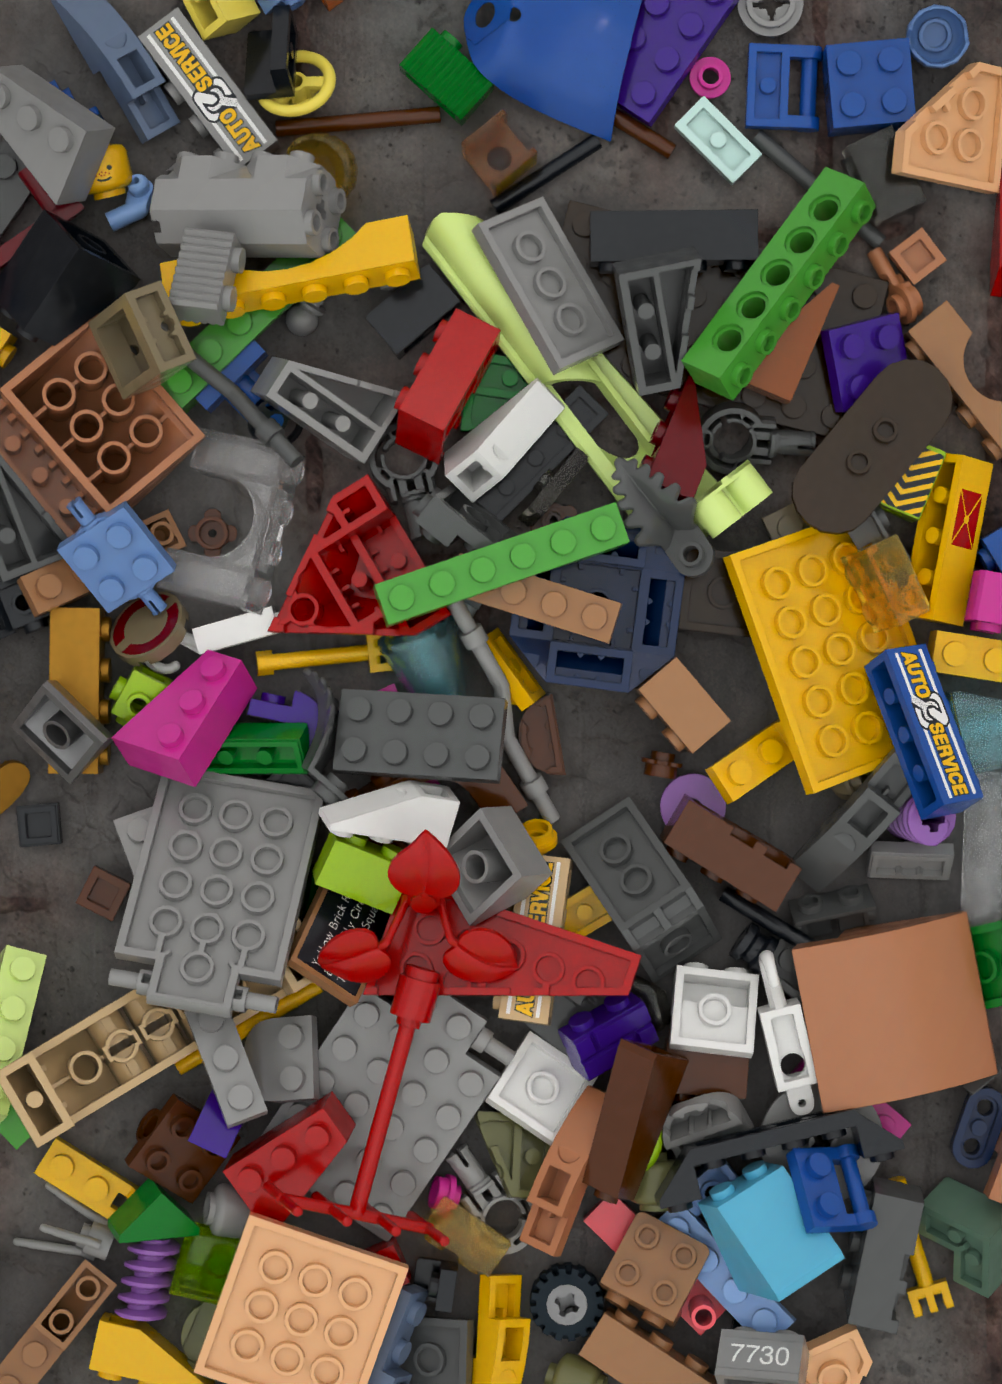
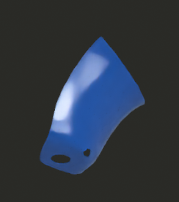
M472 0L464 16L465 37L472 62L486 79L517 101L574 128L611 141L619 92L642 0ZM486 3H492L495 8L492 21L483 28L478 27L476 15L479 9ZM515 7L520 10L521 17L517 21H510L512 8Z

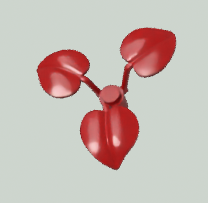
M424 830L410 845L397 853L389 864L388 879L396 890L405 895L401 897V905L386 936L378 942L375 933L369 929H349L329 940L318 954V964L324 970L342 979L357 983H369L380 979L386 975L391 967V956L384 949L391 944L407 908L411 906L414 911L421 914L430 913L435 908L438 909L447 942L452 946L444 952L443 964L457 978L477 983L491 982L506 977L519 966L510 942L493 929L473 928L463 932L459 939L454 936L446 911V900L444 897L452 895L459 887L460 871L450 852L428 830Z

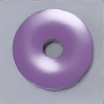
M698 773L680 775L670 781L662 792L660 814L665 825H667L684 794L699 800L704 806L725 817L726 802L712 780L705 775Z

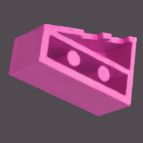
M207 650L111 738L128 765L196 787L258 688L242 660Z

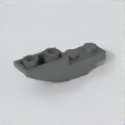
M895 748L887 754L845 804L836 807L794 855V861L802 868L798 877L816 892H820L874 843L899 816L901 806L912 795Z

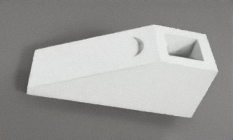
M536 378L445 452V476L472 503L475 502L511 471L565 409V405Z
M407 780L320 807L318 814L328 830L340 837L351 838L354 834L368 836L379 843L390 844L393 840L407 842L410 845L424 830H428L447 848L460 801L448 786Z

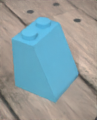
M759 1160L742 1169L743 1174L732 1182L726 1181L714 1186L709 1191L710 1196L700 1201L698 1205L738 1290L780 1302L845 1259L830 1233L806 1234L793 1181L784 1166Z

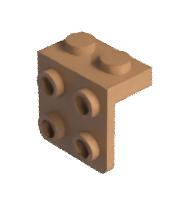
M639 1212L635 1215L600 1281L601 1289L606 1292L604 1299L623 1310H626L628 1305L643 1312L641 1319L655 1328L663 1330L664 1326L667 1325L674 1329L682 1315L681 1308L709 1257V1248L645 1212Z

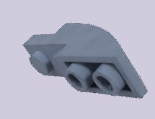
M51 0L93 75L101 72L142 144L180 123L160 87L161 84L166 82L140 40L107 0Z
M416 1284L402 1286L368 1384L410 1383L413 1374L399 1366L408 1358L412 1348V1343L409 1341L414 1328L421 1323L427 1310L425 1300L429 1293L428 1290Z

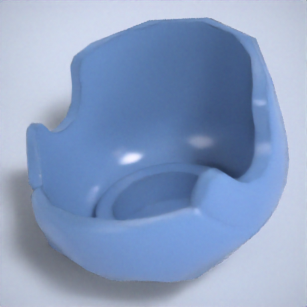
M933 4L917 11L906 28V38L909 37L911 57L923 67L943 69L954 65L965 54L970 44L965 19L949 6Z

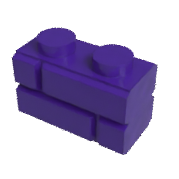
M630 992L629 996H607L604 999V1004L590 1012L581 1011L570 1017L569 1024L558 1029L571 1065L587 1081L596 1078L613 1067L621 1038L652 1045L659 1041L645 1003L632 992Z

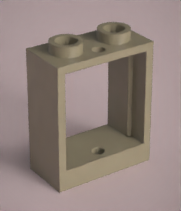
M161 280L124 293L88 323L123 400L160 386L196 360V356ZM161 323L167 324L168 331H164L161 328ZM130 347H134L137 350L136 355H133Z

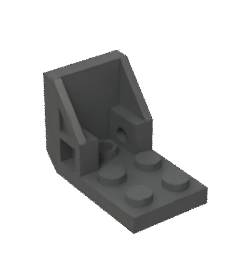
M629 796L560 841L632 952L642 955L640 964L653 983L674 971L677 965H683L722 939L696 892Z

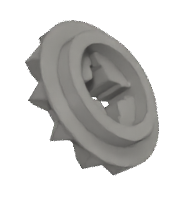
M739 0L737 10L743 25L753 31L756 36L762 35L775 38L790 32L797 24L802 15L803 0H774L787 4L776 8L773 21H770V16L767 14L766 9L753 7L763 3L764 0Z

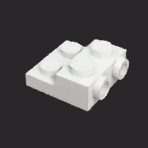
M688 962L684 966L677 965L673 978L669 1049L752 1058L759 975L750 974L747 969L741 967L716 970L708 969L706 964L699 962Z

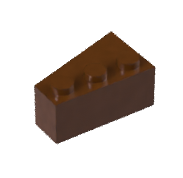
M684 794L660 834L662 841L667 844L665 849L672 857L683 863H686L688 858L702 866L700 872L720 884L725 880L736 887L735 892L754 904L759 901L775 912L802 870L787 853Z

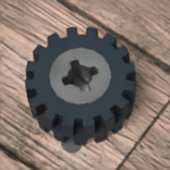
M565 1262L562 1265L556 1263L551 1265V1268L548 1270L544 1269L539 1273L537 1280L535 1279L530 1293V1310L535 1324L542 1329L545 1335H551L558 1341H562V1339H568V1342L576 1341L575 1338L579 1336L584 1338L589 1335V1331L595 1329L600 1317H602L604 1299L601 1286L592 1272H588L584 1266L580 1264L578 1266L572 1265V1262Z

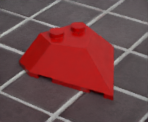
M368 474L332 496L326 509L327 514L317 535L314 534L286 591L287 597L278 616H274L268 632L416 637L452 615L448 607H444L386 628L373 586L427 567L411 541L401 521Z

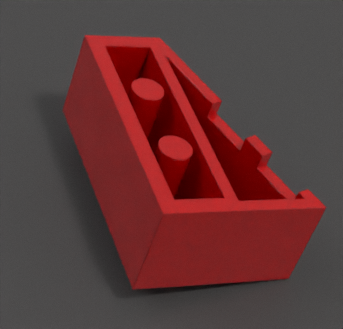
M457 308L449 321L441 320L432 339L436 343L430 354L423 352L413 372V375L417 376L411 388L404 386L394 405V408L398 410L396 444L438 465L440 464L445 454L443 452L445 440L452 428L458 429L463 419L460 414L471 394L475 395L498 349L500 329Z

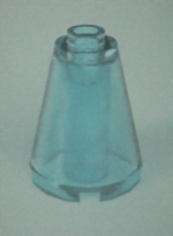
M452 615L416 637L395 636L390 639L389 636H381L377 641L381 654L407 692L467 696L459 626Z

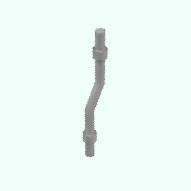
M464 601L447 606L461 630L459 637L467 650L473 651L491 683L494 697L506 698L508 701L503 749L522 780L519 785L526 798L533 800L542 818L552 824L560 819V815L547 793L549 787L541 773L535 772L515 736L510 685L486 642L489 638L481 623H475Z

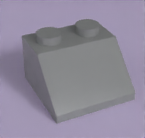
M512 806L480 808L449 838L446 848L454 858L460 871V884L452 894V897L469 926L476 925L526 899L553 874Z

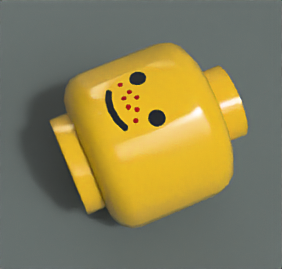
M109 143L88 194L93 195L94 201L127 193L125 187L131 183L133 174L126 148L123 145H110Z

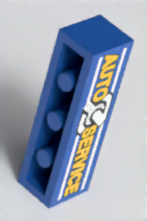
M926 643L884 650L865 665L864 668L920 818L925 820L961 813L984 796Z

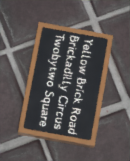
M319 886L292 943L287 966L349 1007L356 1005L366 983L351 982L324 970L318 964V954L329 940L349 929H369L375 933L378 942L381 941L390 914Z

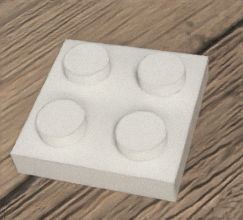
M529 1031L517 1047L514 1058L504 1068L500 1078L484 1101L551 1146L576 1101L588 1085L593 1086L598 1076L587 1081L573 1068L567 1055Z

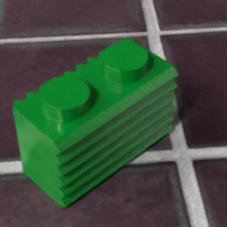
M431 28L399 64L400 72L462 126L493 92L494 84L486 79L473 62L469 61L460 52L463 46L453 35L446 30L439 34L434 28Z

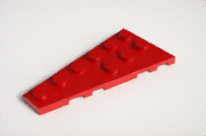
M452 895L444 898L454 936L459 939L463 932L473 928H489L499 932L513 947L515 958L519 962L517 969L506 977L491 982L477 983L457 978L443 964V954L452 946L447 942L438 909L435 908L430 913L421 914L409 906L391 944L384 949L391 956L390 969L380 979L367 983L363 992L365 996H394L400 973H405L407 964H413L440 973L437 981L441 984L438 996H629L642 955L508 910H503L476 925L469 926ZM401 897L392 915L390 914L382 939L386 936L401 905Z

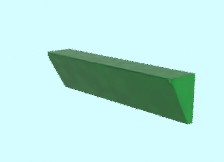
M236 723L206 771L219 774H308L301 767L309 750L307 723Z

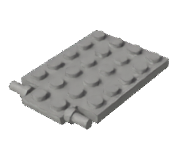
M209 771L204 773L196 787L161 776L114 950L116 959L154 965L153 971L141 969L137 973L111 968L108 985L135 989L136 994L146 996L147 1004L207 1015L231 1018L232 1011L246 1013L247 1009L276 1014L279 997L253 993L250 987L239 986V983L242 980L282 987L322 820L318 812L319 808L325 806L326 802L313 792L311 788Z
M362 992L356 1005L351 1007L347 1005L318 1049L320 1098L333 1091L356 1123L347 1143L309 1189L311 1193L319 1191L333 1203L350 1205L398 1031L397 1016L390 1013L392 1000L386 996H365ZM438 996L431 1022L429 1024L421 1023L420 1029H415L368 1203L382 1213L406 1217L407 1212L410 1211L500 1078L501 1072L470 1053L468 1049L471 1047L480 1054L485 1051L506 1066L510 1064L516 1054L515 1051L493 1037L494 1032L485 1027L488 1021L486 1017L454 996ZM317 1100L285 1102L286 1104L280 1106L262 1135ZM354 1220L386 1242L393 1236L380 1225Z

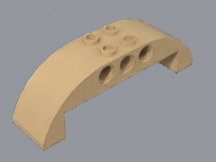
M299 918L297 921L293 941L302 924ZM287 966L282 987L240 980L239 986L250 987L253 993L277 996L280 1000L287 995L296 993L312 983V981ZM134 989L0 1069V1086L36 1148H39L74 1127L76 1122L196 1051L198 1048L183 1010L147 1004L146 996L136 994ZM247 1009L246 1013L232 1011L235 1026L260 1011Z

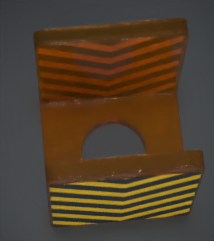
M504 109L461 143L462 156L495 197L537 164V150L532 147L527 151L507 126L508 114ZM496 147L507 149L512 158L510 165L501 171L492 169L487 162L488 153Z

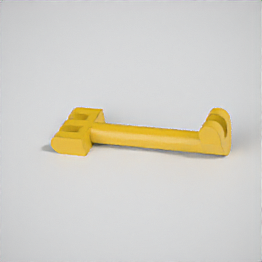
M365 635L366 645L273 654L272 650L255 651L257 676L274 675V670L368 661L369 673L398 670V662L388 661L381 664L380 657L381 655L397 654L396 646L379 647V639L389 640L395 638V636Z
M904 1176L889 1178V1180L907 1184ZM918 1233L914 1255L909 1257L918 1285L906 1289L915 1318L923 1316V1309L918 1301L920 1299L926 1298L931 1313L938 1312L934 1295L941 1293L945 1307L947 1309L955 1307L946 1277L933 1280Z

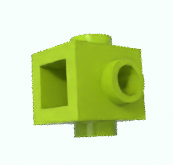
M139 663L141 666H133L127 679L119 676L109 695V698L114 700L111 713L116 715V721L124 726L171 684L173 680L152 671ZM136 698H141L144 701H138Z

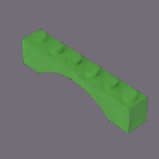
M340 217L338 228L339 247L356 234ZM276 258L264 271L289 269L310 263L318 258ZM287 304L280 310L267 311L262 309L246 312L238 318H226L223 326L209 324L190 342L191 348L222 372L254 340L256 341L293 304ZM186 366L161 385L187 414L198 403L195 398L209 384Z
M613 502L380 582L373 586V590L386 628L508 584L623 547L630 541L617 503Z

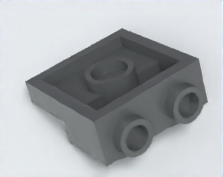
M453 483L443 490L436 487L431 494L427 493L412 512L417 516L415 522L422 527L421 533L424 537L438 546L443 544L447 548L462 538L465 541L463 543L467 551L471 552L518 535L477 501L472 503Z

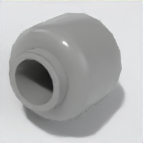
M220 1183L213 1192H207L203 1205L204 1225H209L211 1233L215 1236L240 1239L250 1209L232 1184Z

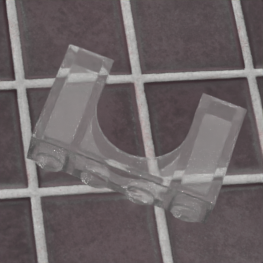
M200 427L205 438L194 449L190 468L208 477L243 484L253 502L254 516L252 526L245 540L236 549L221 556L209 557L167 547V553L176 563V568L173 573L158 581L157 588L174 595L262 615L264 606L267 605L271 598V578L274 567L280 562L282 557V538L285 527L293 517L294 505L292 501L296 487L301 483L304 476L305 465L303 461L305 456L303 455V460L296 467L291 468L272 447L267 448L260 440Z

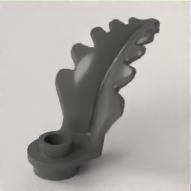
M623 457L616 458L614 461L616 471L611 477L613 480H619L620 482L613 487V493L625 496L617 502L620 511L633 510L624 520V526L627 529L641 528V531L634 539L635 544L639 547H661L676 569L684 576L696 578L706 574L714 564L715 551L702 530L694 522L697 507L696 499L688 497L678 501L681 490L679 484L673 483L661 489L665 478L663 473L656 472L650 478L651 468L648 464H643L637 468L638 461L635 458L629 461ZM693 549H698V558L693 562H688V553Z
M305 668L302 673L312 686L318 702V723L313 741L301 767L316 780L310 787L311 790L330 805L349 799L344 794L349 789L345 783L332 772H329L326 777L322 775L324 768L334 757L339 701L333 696L332 689L328 686L324 677H320L316 671L310 668Z

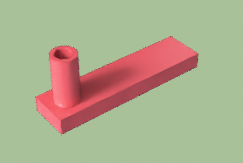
M601 1199L583 1217V1222L616 1253L636 1213L622 1199H618L617 1204ZM697 1279L681 1308V1317L701 1336L707 1329L713 1327L716 1320L726 1309Z

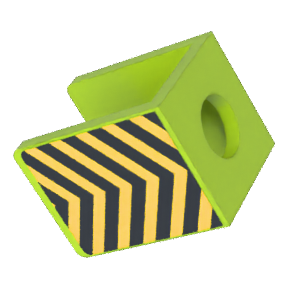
M928 445L879 504L883 511L911 523L920 520L946 453Z

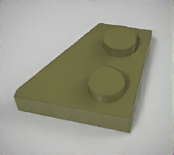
M477 1111L474 1119L507 1197L527 1199L550 1145L501 1112Z

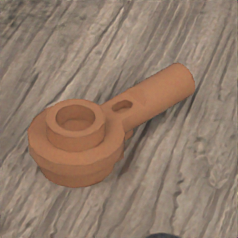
M882 247L873 249L867 256L879 278L889 282L887 289L888 297L886 299L888 312H899L902 324L907 325L914 322L916 317L923 312V301L920 293L910 281H905L900 273H895Z

